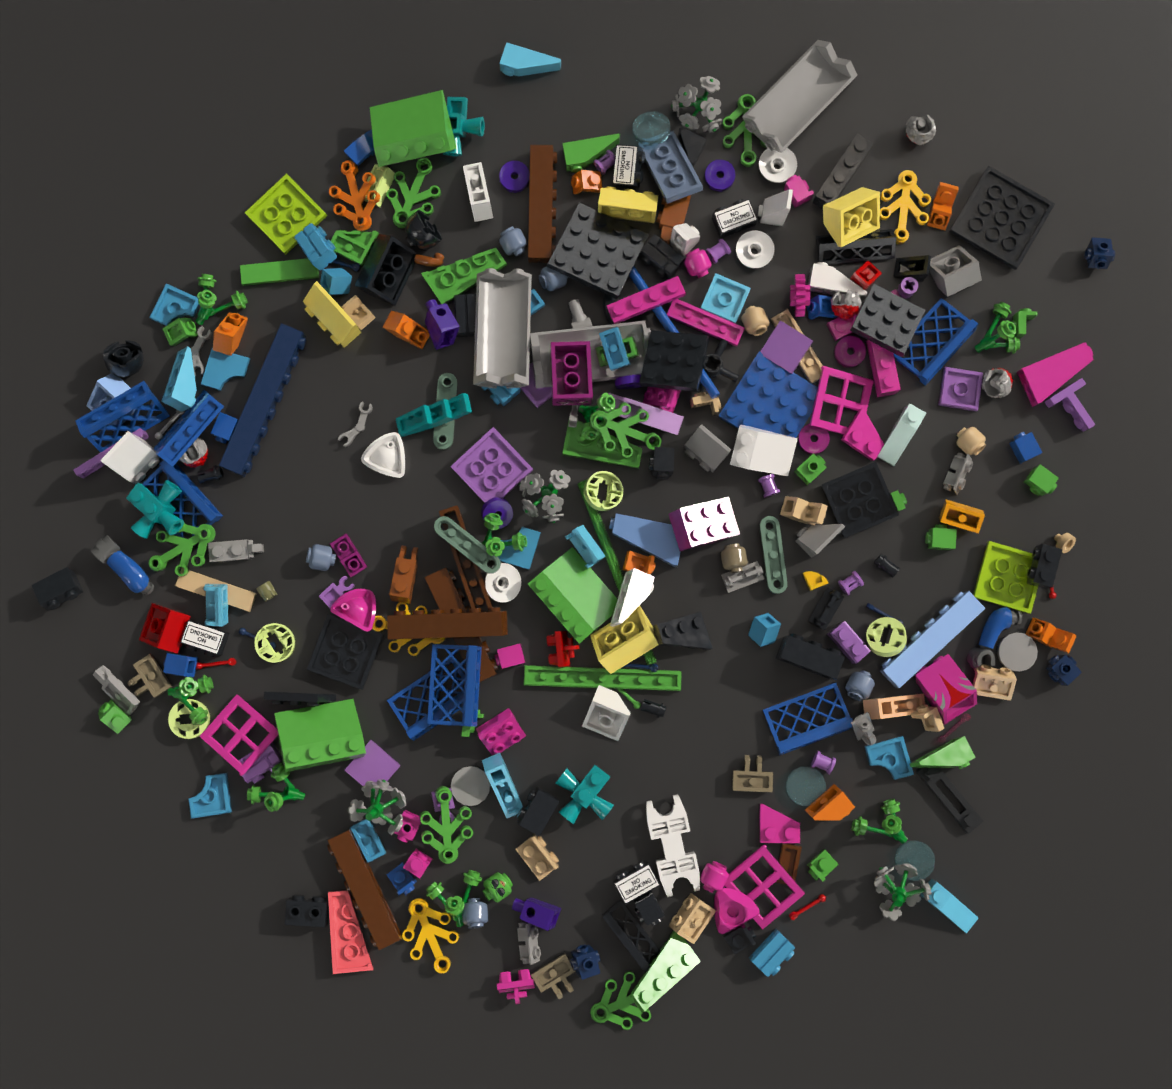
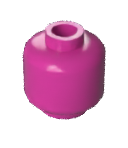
M696 248L685 254L686 258L683 262L690 276L697 275L698 278H701L709 273L708 269L712 264L705 250Z
M716 861L707 863L700 876V881L704 884L703 888L711 893L714 890H722L729 877V873L726 871L727 867Z

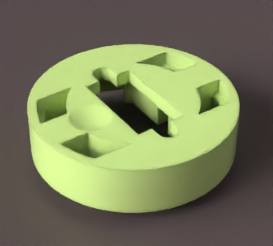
M599 471L587 479L584 484L583 493L586 502L592 508L598 511H608L617 506L622 500L623 486L619 478L613 473ZM604 480L605 485L608 486L606 499L601 504L599 502L600 499H597L599 483H602Z
M883 617L870 624L866 632V639L873 653L882 657H891L904 649L907 635L905 627L900 621L891 617ZM891 625L893 631L889 644L885 643V646H881L882 642L879 641L883 629Z
M271 623L265 625L258 631L255 637L257 654L268 662L278 663L286 660L291 656L295 648V637L292 631L282 624ZM279 628H283L286 630V632L282 633L276 630H278ZM269 632L272 635L275 633L283 645L282 654L279 651L276 653L267 640ZM291 637L292 644L288 646V639ZM262 640V647L259 648L258 642ZM268 653L273 656L271 658H267L264 656V654Z
M187 699V701L192 706L193 703L198 704V707H202L204 710H208L203 703L197 700ZM179 701L172 707L169 713L168 722L170 729L175 735L184 739L199 737L210 724L209 711L207 714L208 719L202 725H180V722H177L176 719L180 718V715L191 714L192 712L185 705L179 710V706L183 704ZM180 729L186 732V736L181 734ZM199 729V733L194 734V731Z

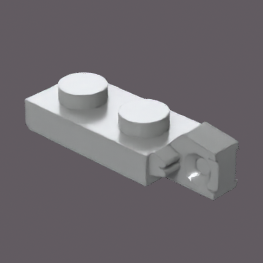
M247 539L208 543L209 562L249 560L254 558V553L264 552V544H253V540Z
M104 665L95 670L93 676L103 685L101 689L127 715H131L140 703L137 697Z

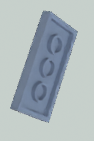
M674 131L638 143L639 147L644 148L645 162L667 204L703 191V185Z

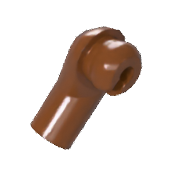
M435 253L434 258L417 254L414 261L416 264L424 266H441L444 263V255Z

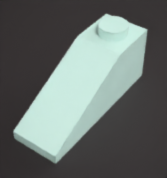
M909 403L903 409L877 457L895 466L917 431L926 412Z

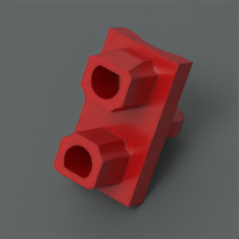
M555 631V634L546 637L547 645L556 646L557 651L555 654H549V664L558 665V667L570 666V658L575 657L574 650L580 649L579 645H573V638H568L567 631Z

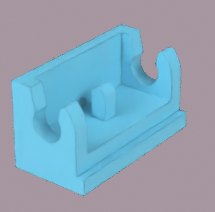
M584 525L572 530V533L565 536L567 540L570 539L585 560L587 569L606 557Z
M205 584V625L222 627L228 623L227 584Z

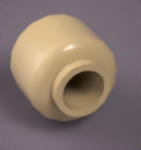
M748 307L741 318L747 333L754 336L765 333L770 324L764 309L761 307Z
M964 427L957 434V446L966 454H974L976 456L986 446L985 436L975 427L968 429Z

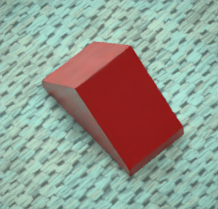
M867 261L851 276L850 280L866 291L882 272L870 261Z

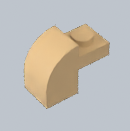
M785 496L780 515L809 525H822L828 506L822 503L808 502L798 497Z

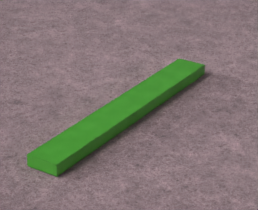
M524 665V686L598 688L600 685L608 689L681 691V671L657 670V672H652L651 670L618 669L610 674L605 668Z

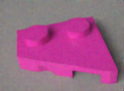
M863 408L859 409L841 440L869 460L875 461L884 443Z
M760 804V843H800V823L764 804Z

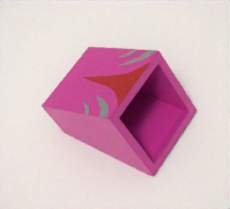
M949 654L936 658L932 665L922 667L915 675L916 683L930 705L938 708L944 725L977 705V690Z

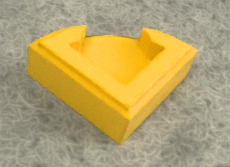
M807 571L802 573L810 591L828 584L827 579L817 572Z

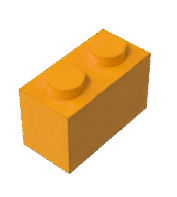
M945 499L939 519L942 523L979 534L985 514L983 510Z

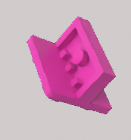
M648 387L642 403L673 413L681 390Z
M510 708L476 728L479 739L492 756L502 753L505 749L526 737L525 732L518 724Z

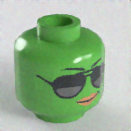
M496 872L483 882L485 889L482 892L488 901L492 899L498 903L511 894L513 884L505 873Z

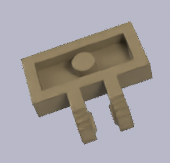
M152 654L133 664L138 675L128 681L127 684L129 687L134 686L141 680L145 683L144 686L134 692L136 697L149 690L152 696L156 698L169 688H172L171 683Z
M745 755L744 771L733 770L732 790L772 792L773 772H762V756L757 755L756 771H749L750 757Z
M566 953L531 973L541 993L552 987L558 999L563 998L561 990L556 985L561 980L567 991L570 993L574 991L567 977L576 972V970L573 971Z

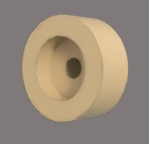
M1069 533L1057 534L1054 538L1057 541L1056 548L1062 549V553L1069 552L1076 542V538Z

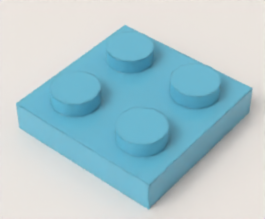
M715 273L700 309L736 324L751 288Z

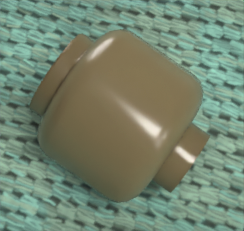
M739 544L724 546V550L720 554L723 568L731 570V573L742 572V568L748 564L745 548Z

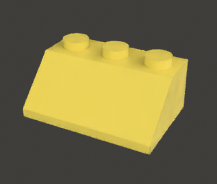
M607 186L601 188L598 213H603L617 219L655 223L658 195L648 191L637 193L632 189L622 191L617 190L615 187Z
M861 187L823 205V224L839 247H843L880 228V192Z
M316 281L303 300L306 305L304 310L311 317L316 316L319 320L317 324L324 332L328 330L332 334L330 338L337 346L341 344L345 348L361 334V331L356 323Z
M640 605L622 624L612 627L610 626L611 623L590 635L598 661L610 674L658 646L653 627Z

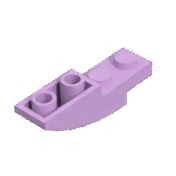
M611 394L615 398L616 406L614 409L618 408L622 402H626L631 406V412L628 415L622 414L619 417L627 419L636 415L639 409H644L648 412L649 418L645 422L640 421L638 423L678 435L683 416ZM623 406L622 411H627L628 406ZM644 412L639 415L641 419L645 417Z

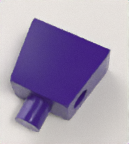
M435 299L429 300L425 304L428 310L425 325L435 349L453 345L460 327L447 304L438 305Z
M516 898L512 906V910L521 913V920L547 931L555 928L561 911L560 907L534 898H528L526 901ZM532 908L535 910V915L531 911Z

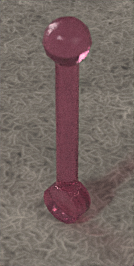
M964 713L958 723L946 734L939 736L938 741L944 743L946 738L963 722L971 719L970 714Z

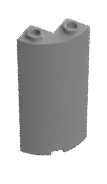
M817 40L742 116L746 123V129L764 142L769 150H776L782 153L857 76L851 60L838 58L831 42Z
M487 268L485 271L477 274L473 385L487 388L506 386L507 389L529 385L532 275L524 272L522 269H513L509 273L502 274L497 272L496 269Z
M645 321L530 333L536 388L552 387L551 342L590 341L592 382L614 380L628 375H641L651 334L650 328L646 327ZM618 327L622 339L631 336L635 339L639 357L629 359L630 365L611 371L609 365L600 367L595 348L603 346L599 333ZM627 344V351L628 353H631L629 344Z

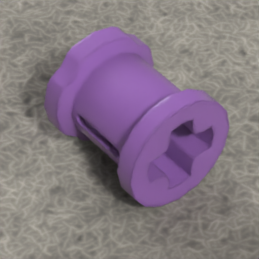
M608 149L605 155L593 161L595 167L602 175L614 165L615 155Z
M720 239L719 243L712 248L705 250L709 259L714 264L723 255L731 253L730 247L723 239Z
M913 277L903 279L897 289L900 297L910 298L918 289L917 280Z
M774 474L758 479L764 491V498L780 493V489H777L774 481Z
M856 571L851 572L852 575L843 581H838L840 588L847 596L858 586L862 587L864 585L863 580Z
M817 750L812 759L811 767L814 768L816 766L825 770L830 775L835 766L836 758L824 756Z

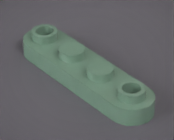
M444 373L439 377L436 402L442 399L449 400L457 396L458 382L453 374ZM449 379L451 383L450 385H445L444 381ZM455 420L434 427L433 442L438 449L447 450L452 446ZM442 436L446 437L444 443L439 441Z
M443 516L435 521L434 529L436 533L488 574H494L500 569L501 561L499 557L488 555L486 547L452 519ZM448 524V529L443 531L441 526ZM490 560L495 562V565L492 568L487 566V563Z
M767 516L759 524L766 581L770 592L780 594L787 588L780 524L775 517ZM767 523L772 524L771 530L766 529ZM774 581L780 582L779 588L774 587Z

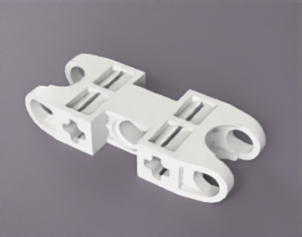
M678 794L673 795L674 804H672V810L666 815L659 814L653 808L652 800L646 801V818L651 840L661 838L665 858L656 860V865L667 897H673V884L680 877L689 880L693 885L694 892L700 890V873L696 854L694 851L688 853L684 851L681 833L690 832L686 811Z

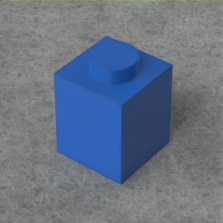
M220 412L211 434L216 437V441L226 444L227 441H230L239 420Z
M1022 432L1014 436V441L1009 443L1020 464L1043 453L1032 432L1026 435Z
M167 653L164 660L163 673L194 677L198 658Z

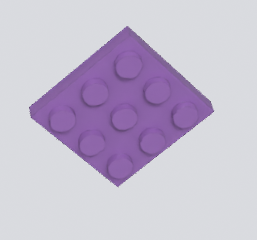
M494 427L451 466L484 503L495 497L504 498L521 480L533 471V468Z

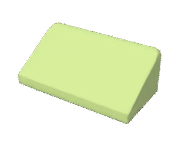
M375 164L371 173L375 176L376 181L371 185L369 191L375 190L380 194V200L375 204V206L380 207L394 180L395 172L389 167H378V164ZM376 194L372 195V200L375 199ZM366 195V197H365V199H364V201H366V202L369 201V200L367 199V195Z

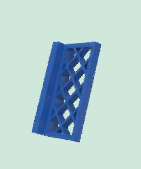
M940 298L921 319L914 335L922 334L923 343L912 344L911 341L908 346L910 358H902L894 354V359L916 375L920 382L926 386L976 331L978 323L973 319L969 320L948 302ZM940 305L948 310L947 316H937V309ZM951 319H960L964 324L960 328H952ZM935 320L934 330H924V323L926 321ZM937 320H949V328L938 329ZM950 332L949 341L939 342V333ZM936 333L937 342H925V334ZM937 346L938 353L935 356H927L926 347ZM923 347L924 356L913 357L912 348ZM913 361H925V367L921 372L914 368Z
M143 381L75 420L80 434L87 438L101 453L123 437L117 436L119 431L133 433L139 428L145 431L170 417V414L151 392L146 382ZM152 399L150 405H142ZM135 410L133 415H125L130 411ZM140 410H148L146 416L138 414ZM153 411H162L161 414L152 416ZM118 420L116 425H108L111 422ZM123 420H131L129 426L121 424ZM136 421H144V424L135 426ZM101 430L99 435H91L92 433ZM106 430H114L113 435L104 434ZM102 440L110 441L108 445L101 446Z
M203 390L196 398L193 407L183 413L153 448L156 454L173 467L224 406Z
M163 460L160 463L161 466L142 483L145 487L154 485V495L158 496V486L164 485L158 484V475L164 471L167 475V480L170 482L172 480L182 490L180 498L174 499L180 500L179 512H174L173 514H179V518L182 520L184 514L193 515L192 526L198 527L196 526L197 515H203L208 521L206 524L209 525L223 517L177 464L172 467ZM184 501H190L193 504V512H184ZM177 532L176 534H174L175 536L184 538L183 532Z
M432 644L427 724L477 727L482 647ZM438 649H445L449 654L442 662L437 657ZM459 650H467L466 659L460 663L454 655ZM450 658H453L458 666L450 673L444 664ZM442 667L448 675L440 682L436 678V671ZM461 668L465 672V678L459 683L453 674ZM451 677L457 686L448 692L443 684ZM439 687L447 694L440 702L435 698V691ZM460 688L464 693V698L458 703L452 694ZM448 698L456 705L449 712L441 705ZM439 707L445 713V716L441 720H433V713ZM457 708L463 713L462 722L455 721L451 717V714Z
M450 658L444 664L445 667H447L451 663L454 665L455 668L458 666V664L453 660V658ZM442 667L436 671V676L440 677V682L447 676L444 675L445 670ZM460 668L454 674L456 680L462 681L465 678V674ZM431 671L387 700L406 730L407 735L413 741L438 725L427 724L428 714L421 713L423 703H429V700L424 698L426 689H430V686L427 685ZM454 681L452 683L451 690H448V692L452 691L455 688L456 683ZM415 687L423 688L421 699L411 697L412 690ZM439 687L436 692L435 698L437 700L439 698L440 691H443L441 687ZM455 691L453 693L458 694L454 697L458 703L464 698L463 691ZM399 698L407 699L405 710L397 709L394 701ZM450 698L449 701L441 704L447 712L456 706ZM410 700L420 701L418 712L408 711ZM439 707L433 713V720H441L445 716V713ZM457 708V709L451 714V716H452L453 714H455L456 712H458L460 709ZM407 713L417 715L416 723L410 727L406 723Z
M837 683L763 709L779 756L853 728L851 724L853 719L849 715ZM834 689L836 694L834 703L823 698L826 691ZM814 697L819 699L816 709L805 705L807 698ZM821 701L832 705L829 715L818 711ZM794 703L801 706L798 716L786 712L790 704ZM834 707L841 709L845 717L839 720L831 717ZM803 708L814 712L810 722L799 718ZM776 710L783 713L780 722L772 721L769 712ZM816 713L827 718L823 726H817L812 723ZM785 715L796 719L792 729L781 725ZM798 720L809 725L806 732L799 733L794 730ZM779 727L790 731L787 739L779 741L777 736Z

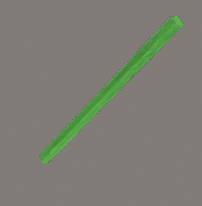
M586 480L578 483V486L620 593L624 578L623 574H621L623 572H620L622 571L620 570L621 567H619L618 560L615 558L617 556H614L616 554H613L615 551H613L614 549L610 545L611 542L608 540L610 538L606 536L608 533H606L607 531L603 527L604 524L600 520L601 515H599V511L592 508L585 500L583 489ZM652 649L643 655L645 656V661H647L646 663H648L647 665L657 662L655 661L654 654H652L654 652H651Z

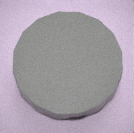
M1024 633L1008 634L998 644L997 655L1000 663L1012 671L1020 672L1027 670L1034 665L1037 659L1038 650L1036 643Z
M468 766L455 773L451 782V791L455 799L461 804L474 806L486 799L491 784L485 771L475 766Z

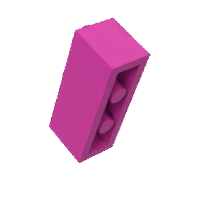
M867 340L866 344L877 397L898 393L901 389L894 354Z

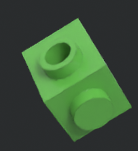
M813 453L794 472L808 485L827 468L824 465L826 462L821 456H816Z
M1039 464L1032 469L1024 483L1030 487L1031 492L1038 496H1043L1048 493L1051 494L1056 489V482L1059 478Z
M935 525V528L929 529L925 536V543L928 544V549H956L957 529H947V525Z

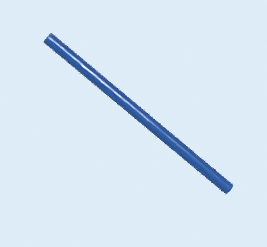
M633 266L629 277L638 290L643 291L649 288ZM661 306L652 309L667 332L679 333ZM703 369L700 382L710 397L714 399L720 393Z

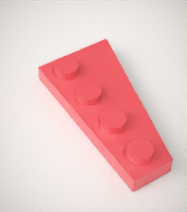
M347 890L328 892L333 974L373 970L350 893Z

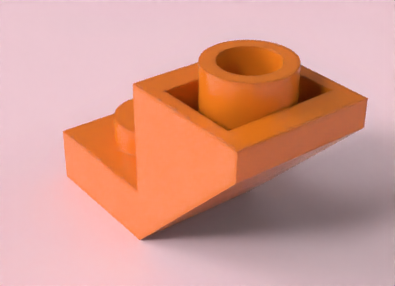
M943 182L939 183L927 226L946 230L952 215V206L959 190L958 186Z
M1034 617L1026 632V635L1032 639L1068 654L1076 639L1074 633L1056 628L1051 623Z

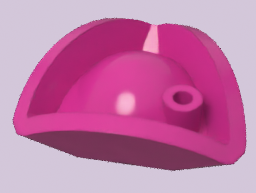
M354 589L340 596L333 603L330 611L368 632L372 629L375 620L376 598L370 590Z
M723 888L720 891H716L714 898V909L716 912L714 915L719 933L725 934L759 915L758 906L744 893L731 888Z

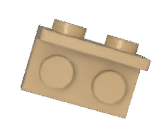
M985 664L974 668L975 677L972 685L977 690V695L1011 701L1017 681L1012 670L1008 668H992Z
M533 834L515 850L539 881H541L559 867L557 864L559 859L553 852L549 853L545 848L547 844L541 836L537 837Z
M690 893L677 914L673 916L669 927L681 937L695 944L716 910Z

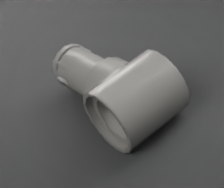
M579 299L570 301L568 304L573 317L572 329L592 327L590 317L587 318L583 313Z

